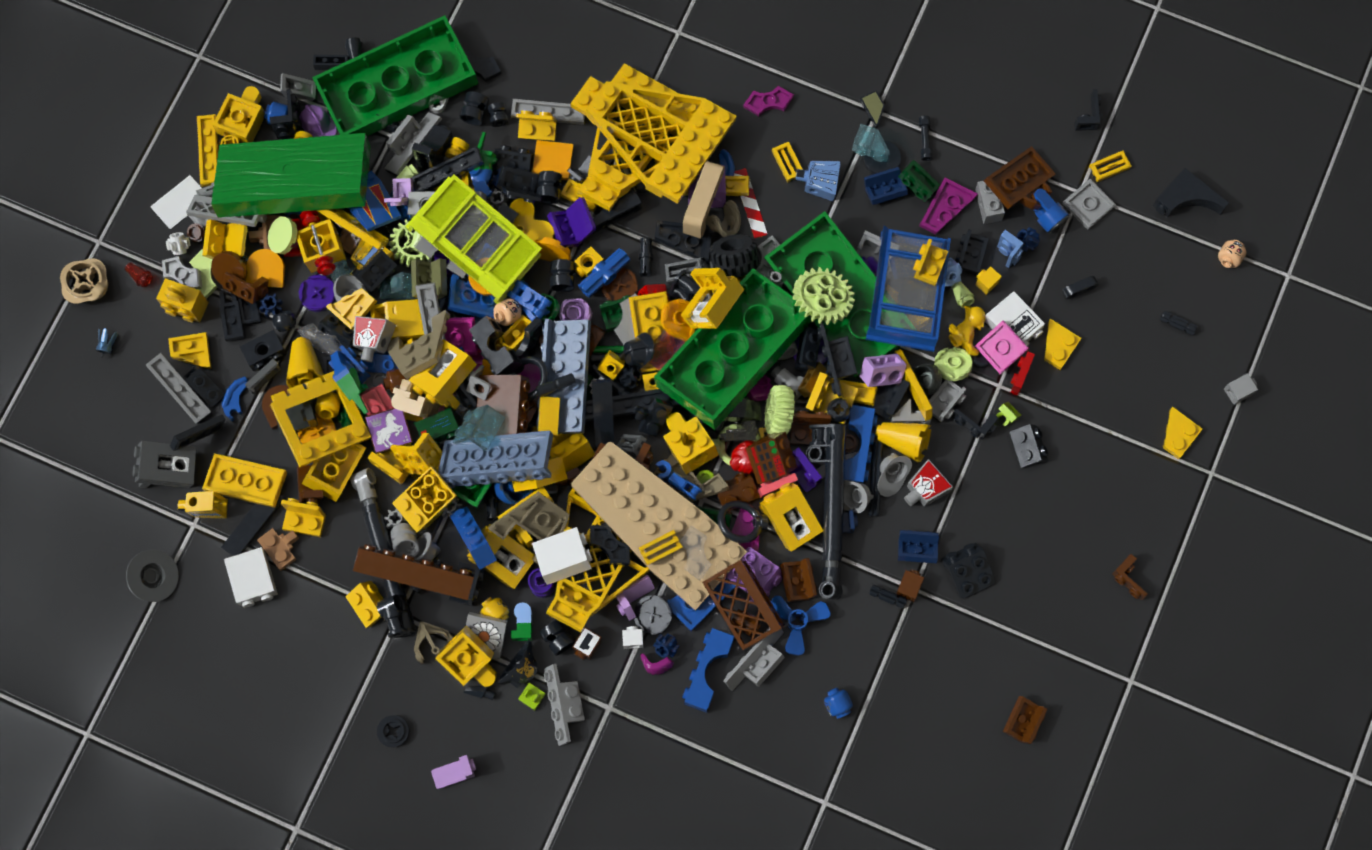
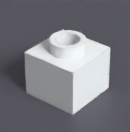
M637 626L627 627V630H622L624 649L644 648L642 629H638Z

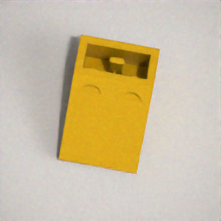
M418 299L384 302L374 305L370 310L371 318L387 319L396 324L391 340L399 336L403 343H405L412 337L419 339L424 335Z
M536 425L530 429L531 432H538ZM582 433L558 434L557 437L552 439L549 457L562 456L565 471L568 472L592 458L595 453Z
M431 466L392 504L417 533L431 525L457 495Z

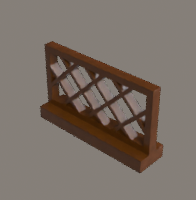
M745 557L702 582L742 650L780 630L785 625ZM733 568L738 574L737 582L726 579L728 571ZM713 580L722 581L720 592L713 590L709 582ZM725 583L736 585L734 595L723 593ZM739 586L747 589V599L736 596ZM722 596L732 598L730 609L722 606ZM735 600L746 602L744 613L733 610ZM749 603L758 607L757 616L747 614ZM732 613L743 616L741 626L732 623ZM745 617L756 619L754 630L743 627ZM759 620L767 622L770 630L765 633L757 631ZM742 630L753 633L751 641L746 644L741 638Z

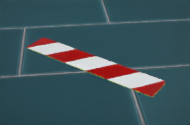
M746 168L735 171L734 176H748ZM749 179V196H741L753 236L758 238L767 235V231Z

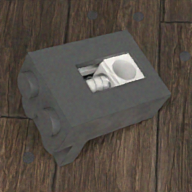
M141 441L134 449V458H137L136 465L133 466L132 475L135 477V483H139V488H147L150 484L190 488L194 484L196 447L185 446L173 451L170 444ZM175 462L181 463L183 470L177 469Z

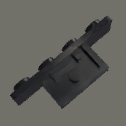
M821 322L820 328L817 329L820 339L824 340L825 346H822L824 357L829 359L830 364L827 365L829 376L833 375L834 383H831L834 395L837 394L839 398H844L839 379L858 374L849 337L830 341L826 324Z

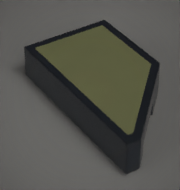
M877 90L860 97V102L874 127L877 128L885 105Z

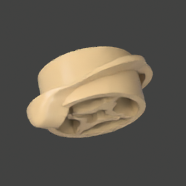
M91 258L74 261L67 264L61 271L62 295L70 303L80 304L86 301H95L100 299L107 291L106 267L98 259ZM87 268L84 272H78L80 269ZM97 272L99 274V282L94 285L92 280ZM72 277H74L76 282L73 285L74 288L71 290L69 287V281ZM80 279H81V280H82V279H83V280H87V281L89 282V284H88L87 282H86V283H85V282H82V283H81ZM85 290L91 291L89 293L81 294Z

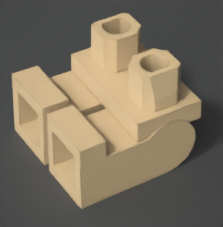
M402 379L400 389L394 387L392 393L395 395L392 397L391 403L395 409L423 418L438 413L440 404L437 402L432 404L425 397L417 394L412 389L414 386L410 381Z

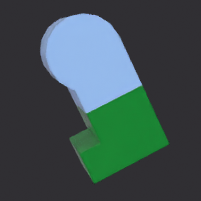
M522 602L514 608V614L517 618V630H511V639L513 641H533L532 610L527 603Z

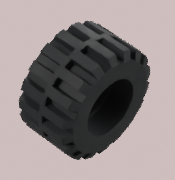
M741 234L726 236L714 242L710 247L713 268H721L726 276H745L752 269L759 267V254L753 237Z

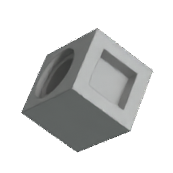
M1248 373L1230 382L1224 388L1233 405L1254 395L1258 390L1254 378H1250Z

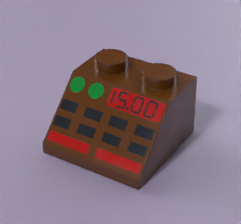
M786 432L767 434L746 448L757 484L785 476L798 468Z

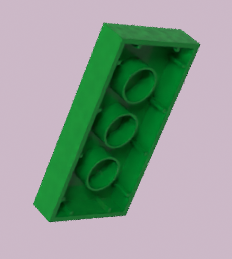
M445 15L312 77L340 135L365 133L366 136H369L386 128L387 125H391L393 122L405 119L407 115L412 116L429 108L431 105H435L446 98L448 99L479 84L476 74Z
M365 133L219 145L211 205L218 218L363 207L366 204L371 149Z
M825 211L765 256L767 263L774 272L776 271L781 274V281L793 296L794 293L792 291L796 280L805 271L810 273L811 268L816 272L819 267L822 269V272H825L826 268L829 269V273L835 270V276L838 277L842 274L841 280H848L846 286H852L850 292H854L853 299L855 301L853 308L847 317L844 316L842 321L837 320L836 324H834L830 320L829 324H826L830 341L849 337L858 373L854 375L856 379L860 377L865 357L889 355L900 347L898 345L866 340L876 276ZM884 289L883 302L897 305L886 289ZM882 309L880 325L917 331L904 313ZM815 319L813 323L817 328H820L818 319Z
M752 269L740 282L744 291L718 328H698L654 376L657 388L714 430L800 336L805 327H808L812 322V316L809 315L805 318L806 312H799L801 306H795L796 300H793V296L755 269Z

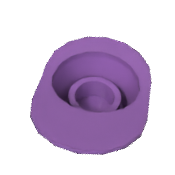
M318 105L305 106V109L299 116L305 132L310 133L313 137L336 135V125L323 107Z

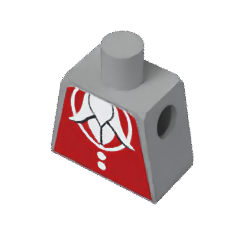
M355 316L353 346L363 351L362 361L372 362L374 352H386L396 324L387 319Z
M928 459L908 482L907 487L911 492L904 499L910 506L914 505L917 501H920L923 506H927L950 493L953 486Z

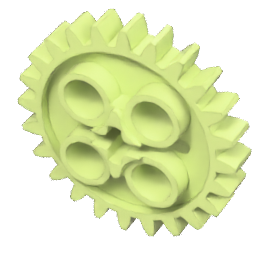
M819 267L817 272L811 268L810 273L805 271L803 275L799 276L792 293H794L793 300H796L795 306H801L799 312H806L805 318L810 315L812 316V322L818 319V323L821 324L822 320H825V323L828 325L830 320L836 324L837 320L842 321L844 316H848L853 308L855 299H853L854 292H850L852 286H846L848 280H841L842 274L837 277L835 276V270L829 273V269L826 268L825 272H822V269Z

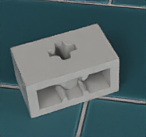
M984 181L978 182L975 192L978 194L977 200L983 224L1002 221L1005 214L1002 202Z

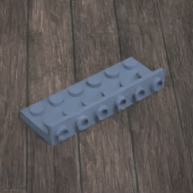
M547 318L542 326L544 339L541 344L542 361L548 369V382L569 373L574 375L576 384L558 389L544 396L560 398L558 434L584 433L591 321L588 319L552 321ZM540 398L537 401L538 409L540 405ZM538 414V417H537V419H536V426H537V428H538L539 414Z
M549 430L447 440L444 442L438 474L450 488L551 478V472L547 467L553 433Z

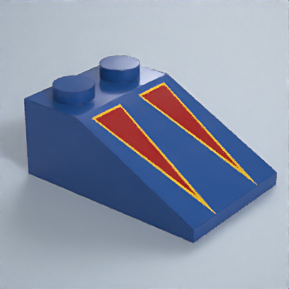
M369 171L365 206L351 207L348 210L368 232L401 218L396 206H390V202H384V198L391 197L381 180L373 171Z

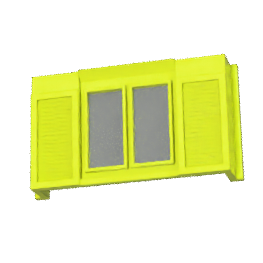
M453 175L451 178L448 177L405 226L410 232L414 229L495 297L493 301L496 304L507 297L509 290L512 291L515 287L514 283L516 280L520 281L542 255L539 253L542 248L509 222L456 175Z

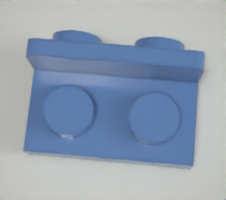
M1005 230L1000 236L997 247L1003 255H1009L1006 267L1009 268L1012 264L1016 265L1020 260L1024 243Z

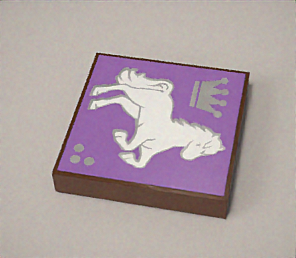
M393 408L365 417L376 454L391 450L390 447L392 445L406 446L413 443L403 411Z

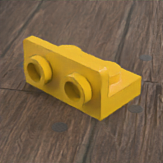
M928 239L927 244L923 243L920 249L921 260L916 259L913 270L916 271L914 278L935 286L948 251L931 245L932 239Z

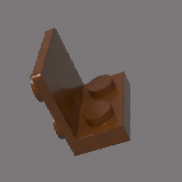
M797 411L794 413L791 424L790 445L809 446L810 441H812V430L809 429V425L830 424L831 415H827L826 412L808 414L807 411Z

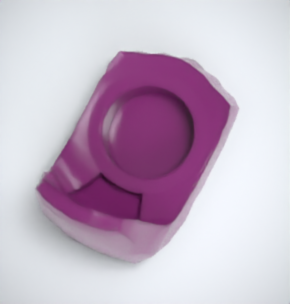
M643 653L641 654L643 665L647 673L651 675L663 674L674 665V662L668 657L657 663H651Z

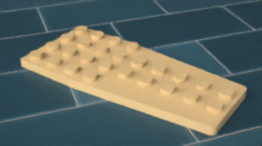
M608 442L571 483L572 488L645 565L646 563L638 548L672 530L675 531L682 548L646 566L693 610H696L709 596L702 582L737 562L747 552L738 543L725 537L719 526L703 511L612 442ZM669 536L644 549L646 553L673 538ZM673 543L647 557L650 560L674 548L676 544ZM713 580L709 584L714 590L721 581Z

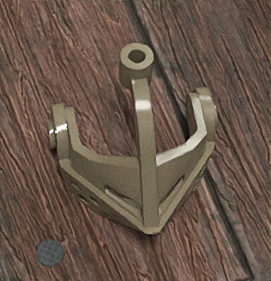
M729 200L723 206L725 216L722 223L716 215L709 216L708 213L706 218V224L710 229L723 237L736 235L741 226V215L738 206L734 201Z
M420 622L414 646L417 661L423 664L425 660L420 651V643L425 636L432 647V653L438 654L439 647L435 646L429 634L441 633L448 642L454 638L453 635H450L443 628Z

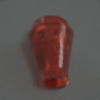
M133 262L126 265L125 271L131 276L137 286L147 287L152 282L153 277L150 271L135 265Z

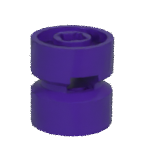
M540 568L533 570L529 574L528 585L536 597L547 598L554 592L555 582L547 585L542 577Z

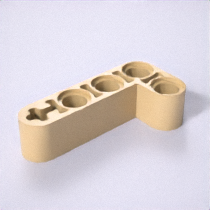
M709 161L705 162L684 216V234L700 239L703 237L706 228V218L722 180L725 166Z

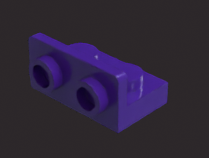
M798 447L793 451L798 468L790 473L796 474L797 482L808 493L822 482V477Z

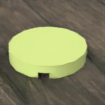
M283 216L275 219L268 233V245L274 253L286 254L292 249V243L295 244L297 226L295 222H292L291 218Z
M953 347V349L944 348L937 353L934 365L938 367L943 379L959 381L966 378L972 371V358L968 352L959 347Z

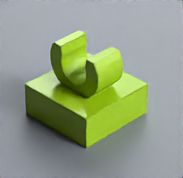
M1009 402L1004 403L999 408L1001 412L996 415L998 418L1002 415L1006 417V421L1002 424L1003 426L1017 421L1022 416Z
M528 683L518 700L535 711L546 693Z

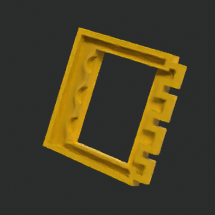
M334 371L322 375L324 382H322L320 377L305 382L306 389H304L302 384L287 389L288 397L285 391L271 396L273 403L270 406L299 468L371 438L355 402L352 399L349 401L334 381ZM336 390L352 424L301 445L285 410Z

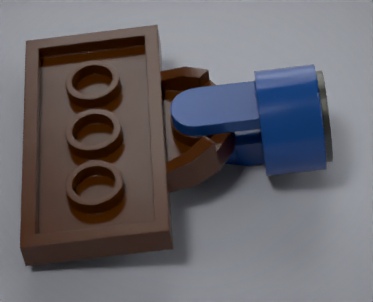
M1032 146L984 180L985 184L1007 209L1018 202L1027 208L1033 209L1039 218L1037 222L1047 233L1053 232L1069 218L1068 212L1059 202L1056 203L1050 197L1052 190L1046 182L1054 177L1055 172Z

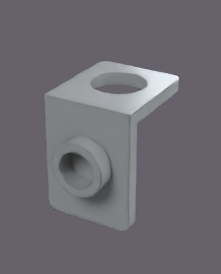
M481 365L475 372L472 371L470 373L466 391L482 400H486L491 384L479 378V375H482L484 366ZM481 384L484 387V393L478 392L475 385Z

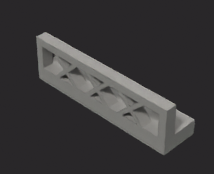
M194 195L186 211L188 216L256 227L258 222L265 223L268 218L266 214L218 218L211 205L212 197Z

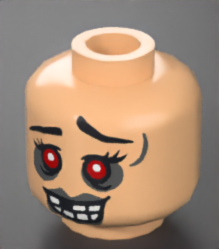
M1238 240L1227 241L1218 253L1219 261L1226 268H1236L1245 258L1246 249L1244 244Z
M505 299L495 305L494 318L499 324L509 326L521 317L522 308L515 300Z

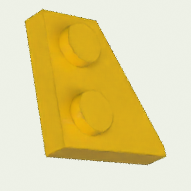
M361 288L351 295L342 297L340 301L334 304H328L326 307L350 329L354 330L355 316L365 317L377 303V300Z
M1050 319L1048 322L1044 360L1061 370L1081 338Z
M206 332L168 338L172 359L212 369L208 334Z
M1172 407L1169 410L1163 449L1179 460L1201 432L1202 428Z

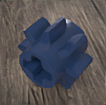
M1030 227L1027 230L1022 229L1016 236V238L1024 243L1022 250L1026 252L1028 249L1034 250L1040 241L1039 234Z
M266 294L263 300L260 299L263 306L259 309L261 312L265 311L266 317L283 311L279 306L283 304V301L281 299L277 300L276 294L273 296Z
M668 633L665 636L660 634L653 645L656 647V653L663 658H666L668 655L672 658L679 648L676 638Z

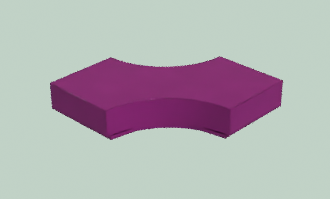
M777 86L768 93L753 91L744 103L743 108L758 117L770 109L785 111L794 98V94L780 86Z

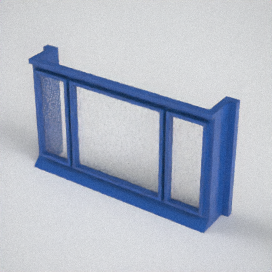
M884 226L880 235L881 246L866 340L934 352L939 337L951 238H937L888 229ZM928 239H932L931 245L948 251L935 286L914 278L916 271L913 270L916 259L921 260L922 255L919 252L922 244H927Z

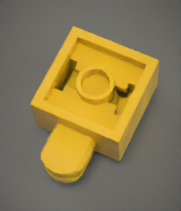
M253 86L246 87L241 98L228 93L213 123L217 134L224 137L233 135L240 143L253 142L265 115L262 106L258 105L261 100V94L257 88Z
M166 278L156 298L166 314L174 317L176 315L182 316V319L191 323L193 321L200 323L209 303L200 290Z
M674 412L667 417V426L671 432L663 437L686 475L719 455L715 444L697 417L686 421L679 412Z
M467 625L439 651L435 658L463 686L474 677L482 686L488 687L494 683L497 672L488 664L494 652Z

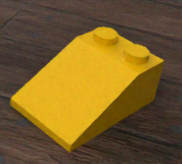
M358 443L313 462L302 484L312 490H323V496L336 502L366 447Z

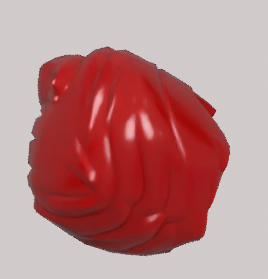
M744 441L733 450L730 466L734 471L745 474L754 473L746 448L756 441Z

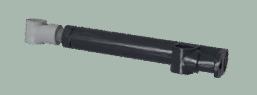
M682 270L674 279L668 295L674 300L684 299L690 302L700 289V286L696 281L687 276L686 270ZM776 361L765 375L768 378L771 376L775 378L774 381L778 385L791 387L795 396L794 401H796L802 395L797 389L804 378L801 376L795 377L786 368L782 369L780 367L781 363Z
M364 469L351 475L350 481L353 488L358 491L360 502L364 503L362 512L363 516H365L364 519L371 544L376 546V550H393L381 504L376 503L378 498L374 487L376 476L372 469ZM382 579L387 598L377 602V610L380 616L387 621L390 631L387 634L388 637L403 638L417 633L404 585Z

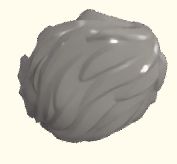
M344 274L339 276L334 282L333 292L338 302L342 297L351 295L361 288L366 290V288L353 275Z

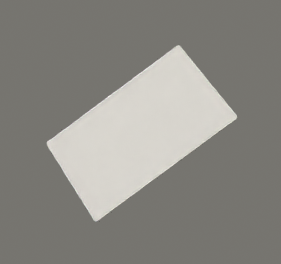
M189 175L155 202L151 208L171 229L188 216L186 211L194 195H197L196 190L202 188Z

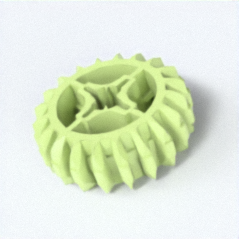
M406 219L405 225L399 222V229H393L394 234L390 235L392 241L389 242V246L392 247L390 251L395 254L394 259H400L401 265L406 261L407 267H410L411 261L414 259L431 262L430 257L410 248L414 233L405 228L409 221ZM405 236L407 242L404 244V247L401 248L399 246V242L401 238ZM415 252L418 255H410V253Z
M774 385L770 389L764 413V426L768 434L786 432L787 435L789 433L795 410V396L791 387Z

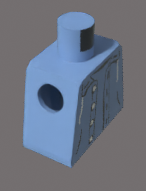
M810 161L808 171L797 169L795 180L806 182L805 192L833 201L836 195L840 162Z

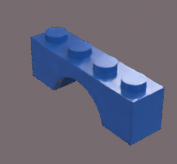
M852 405L848 429L858 436L861 447L854 457L845 460L844 480L857 483L867 482L869 470L865 469L866 463H870L872 452L868 450L869 444L873 445L875 436L871 431L872 426L876 427L878 415H874V408Z
M467 506L456 510L450 515L479 570L497 561Z
M712 628L710 633H706L703 641L706 646L704 651H699L696 660L699 662L697 670H692L689 678L692 681L690 688L686 687L682 697L685 699V705L707 713L714 691L706 683L705 672L714 660L728 658L734 641L733 635Z

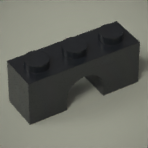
M485 316L469 329L473 342L480 347L481 355L491 365L490 370L494 375H510L523 364L514 349L504 346L497 350V341L504 335V332L496 319Z

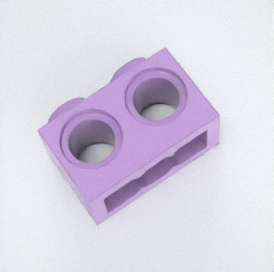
M898 354L865 357L859 376L868 387L899 384L902 382L907 364Z

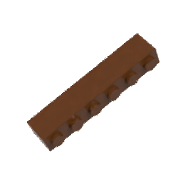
M369 544L359 547L353 568L355 572L468 600L474 579V574H471V570L463 568L460 571L454 570L451 565L443 563L441 566L433 564L434 561L429 559L415 560L414 556L409 554H403V556L395 555L393 550L384 549V551L376 550V546Z

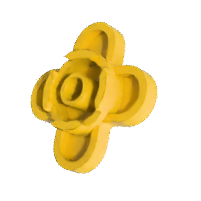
M519 198L511 203L510 208L519 214L513 223L515 227L534 242L536 239L542 240L544 237L554 239V229L549 222L534 220L535 210L532 203L524 201V198ZM506 233L500 244H502L505 241V239L509 236L508 233Z

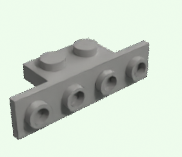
M428 112L422 121L418 123L413 116L407 115L386 142L395 155L386 165L385 170L399 175L414 156L412 151L414 142L422 144L433 126L438 125L442 118Z
M782 629L756 642L746 656L740 659L738 665L727 674L723 681L731 691L745 677L759 687L785 658L782 653L772 647L783 635Z
M552 664L544 669V679L548 686V699L552 708L551 717L555 724V738L558 741V746H563L571 742L568 723L581 722L585 719L578 681L560 683L557 664Z

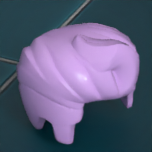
M581 298L566 299L560 306L559 318L561 321L587 319L591 321L592 310L588 303Z

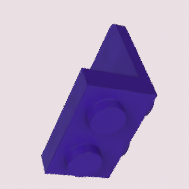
M579 197L566 211L550 212L547 215L554 229L556 240L560 241V245L565 248L578 247L596 229L584 197Z

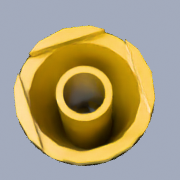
M305 337L297 338L292 342L286 378L288 388L305 384V382L320 377L323 382L322 375L324 373L311 341Z
M883 422L877 426L875 435L878 436V441L917 462H921L925 456L921 453L924 449L927 450L931 429L928 428L931 426L918 423Z

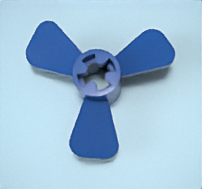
M775 596L771 600L780 618L788 621L787 624L791 630L785 646L786 652L792 655H802L805 651L802 631L805 630L808 622L828 619L830 617V610L826 603L818 602L806 612L800 609L792 611L781 596ZM795 616L800 617L803 625L792 624V621L796 620Z

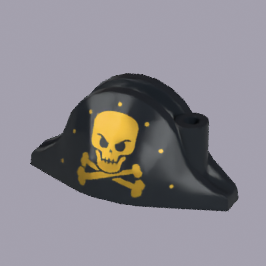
M530 640L514 656L497 682L504 683L509 681L518 688L521 683L529 682L535 677L537 662L532 653V642Z

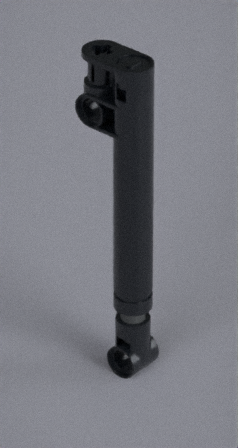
M809 425V429L812 430V441L809 443L806 457L810 462L825 465L822 561L826 562L825 567H823L822 583L819 586V593L823 598L837 600L843 593L842 586L840 585L838 562H842L846 425ZM820 451V456L816 459V453ZM832 586V587H833V592H832V594L830 595V594H829V588Z

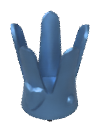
M98 329L99 343L96 351L102 353L101 358H103L104 354H111L112 345L117 338V332L112 335L107 344V329L103 330L101 341L100 329Z

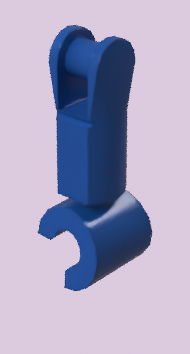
M661 460L656 463L658 469L665 472L659 473L657 476L659 479L670 483L692 500H696L697 494L702 492L698 486L677 472H674V469L667 461ZM691 486L692 489L688 492L687 489Z

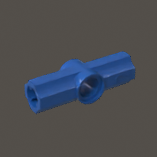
M619 248L605 261H600L593 268L592 273L578 285L582 293L590 298L603 285L610 284L616 278L617 273L631 261L627 253Z

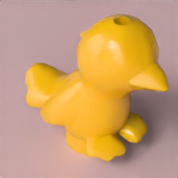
M964 306L965 319L957 326L954 324L949 325L948 331L951 333L949 339L954 347L962 346L970 356H978L979 351L973 346L974 329L981 330V327H984L985 312L981 307Z

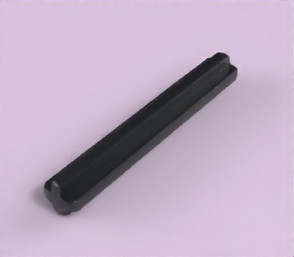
M874 442L872 448L870 493L874 495V498L869 502V516L878 517L880 511V493L877 484L881 476L880 464L883 460L882 442Z

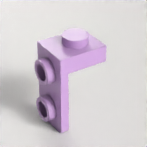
M413 178L393 179V198H384V202H390V206L408 205V192H413Z
M648 575L637 580L616 597L619 603L616 605L622 616L625 614L629 621L636 617L629 603L654 589V585Z
M465 755L459 757V761L433 769L431 773L436 788L441 789L475 777L474 771L476 766L473 758L470 759Z

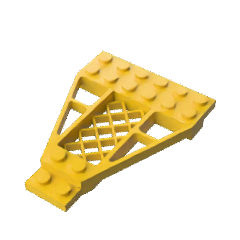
M625 63L611 81L677 93ZM639 95L660 108L664 107L668 102V99ZM674 101L667 112L688 122L700 105ZM629 103L620 104L621 107L627 110L630 109ZM645 112L635 113L636 120L646 118ZM632 114L626 115L623 118V122L633 121ZM609 118L612 124L621 123ZM661 121L651 122L652 129L662 127ZM648 123L638 126L639 131L649 130ZM635 126L631 128L625 127L628 133L636 132ZM597 127L588 177L578 189V194L610 212L620 197L627 194L632 187L642 181L627 163L619 164L618 158L622 157L619 153H616L615 148L608 140L600 150L597 149L601 132ZM676 130L666 131L668 136L670 134L678 136ZM663 132L654 135L655 140L665 138ZM651 135L641 137L644 142L652 141ZM617 141L620 146H624L625 152L628 155L632 153L633 150L629 151L627 146L630 144L624 141ZM657 145V149H658V150H660V151H665V150H667V149H665L664 147H662L661 145ZM611 149L613 154L606 155ZM639 150L636 155H640L641 160L634 163L643 172L652 160V157L647 154L644 157L643 154L645 153ZM614 159L616 165L610 166L605 161ZM658 164L643 172V174L649 178ZM621 168H630L632 174L626 175L622 173Z
M591 76L571 102V108L587 116L599 128L646 186V190L660 198L665 196L677 204L737 117L706 98L608 81L604 84ZM639 95L668 99V102L664 107L660 108ZM674 101L700 105L688 122L667 112ZM629 103L630 109L620 110V104ZM615 106L618 112H612ZM645 112L646 118L636 120L635 113ZM632 114L633 121L623 122L622 116ZM619 117L621 123L612 124L609 118ZM661 121L662 127L652 129L651 122ZM648 123L649 130L639 131L638 125ZM635 126L636 132L628 133L625 127ZM676 130L678 136L668 138L666 131ZM664 133V139L655 140L654 134ZM612 135L635 147L632 153L628 155ZM651 135L652 141L644 142L641 136ZM667 144L668 150L660 151L657 149V145ZM639 150L660 162L649 178L633 162Z
M572 488L568 495L566 512L570 514L571 503H574L596 515L592 525L605 523ZM568 518V521H567V524H566V526H565L564 531H567V530L572 529V528L568 527L569 518ZM590 529L585 538L594 563L590 564L591 568L596 567L598 576L588 578L587 572L584 571L585 579L575 581L574 577L570 576L571 581L567 578L557 581L555 597L546 611L547 615L579 632H582L590 617L650 571L647 567L644 568L630 560V565L628 566L639 571V573L609 596L608 593L625 565H618L615 570L614 566L610 565L608 557L606 560L597 561L595 553L602 550L600 548L594 549L593 546H590ZM611 530V532H612V534H614L615 538H616L617 540H619V537L617 536V534H616L613 530ZM609 563L612 572L601 574L599 566ZM612 576L609 583L605 587L603 578ZM600 579L602 589L592 591L590 582ZM586 583L588 590L579 585Z

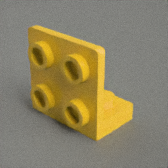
M523 110L521 114H516V118L519 119L518 138L555 141L557 119L553 114L539 112V115H534L532 111Z
M207 220L202 256L213 259L223 251H232L243 257L246 249L247 226L235 223L226 225L215 220Z
M820 372L806 406L811 412L827 413L828 404L833 399L839 398L837 394L834 395L831 383H834V379L830 378L827 374ZM840 381L843 399H846L852 408L858 388ZM839 405V408H835V411L839 415L844 409Z
M423 433L413 447L392 445L390 447L394 457L402 463L404 470L409 474L422 475L431 466L437 472L439 470L442 451L429 433Z
M392 450L378 454L371 452L368 456L371 464L401 485L409 476V473L404 470L402 463L394 457Z
M293 498L281 501V505L286 509L282 527L283 531L291 532L293 530L295 533L321 537L326 514L317 503L307 502L303 504Z

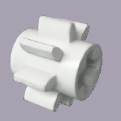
M182 232L170 234V238L166 241L167 250H171L174 255L186 253L189 246H191L189 237H185Z

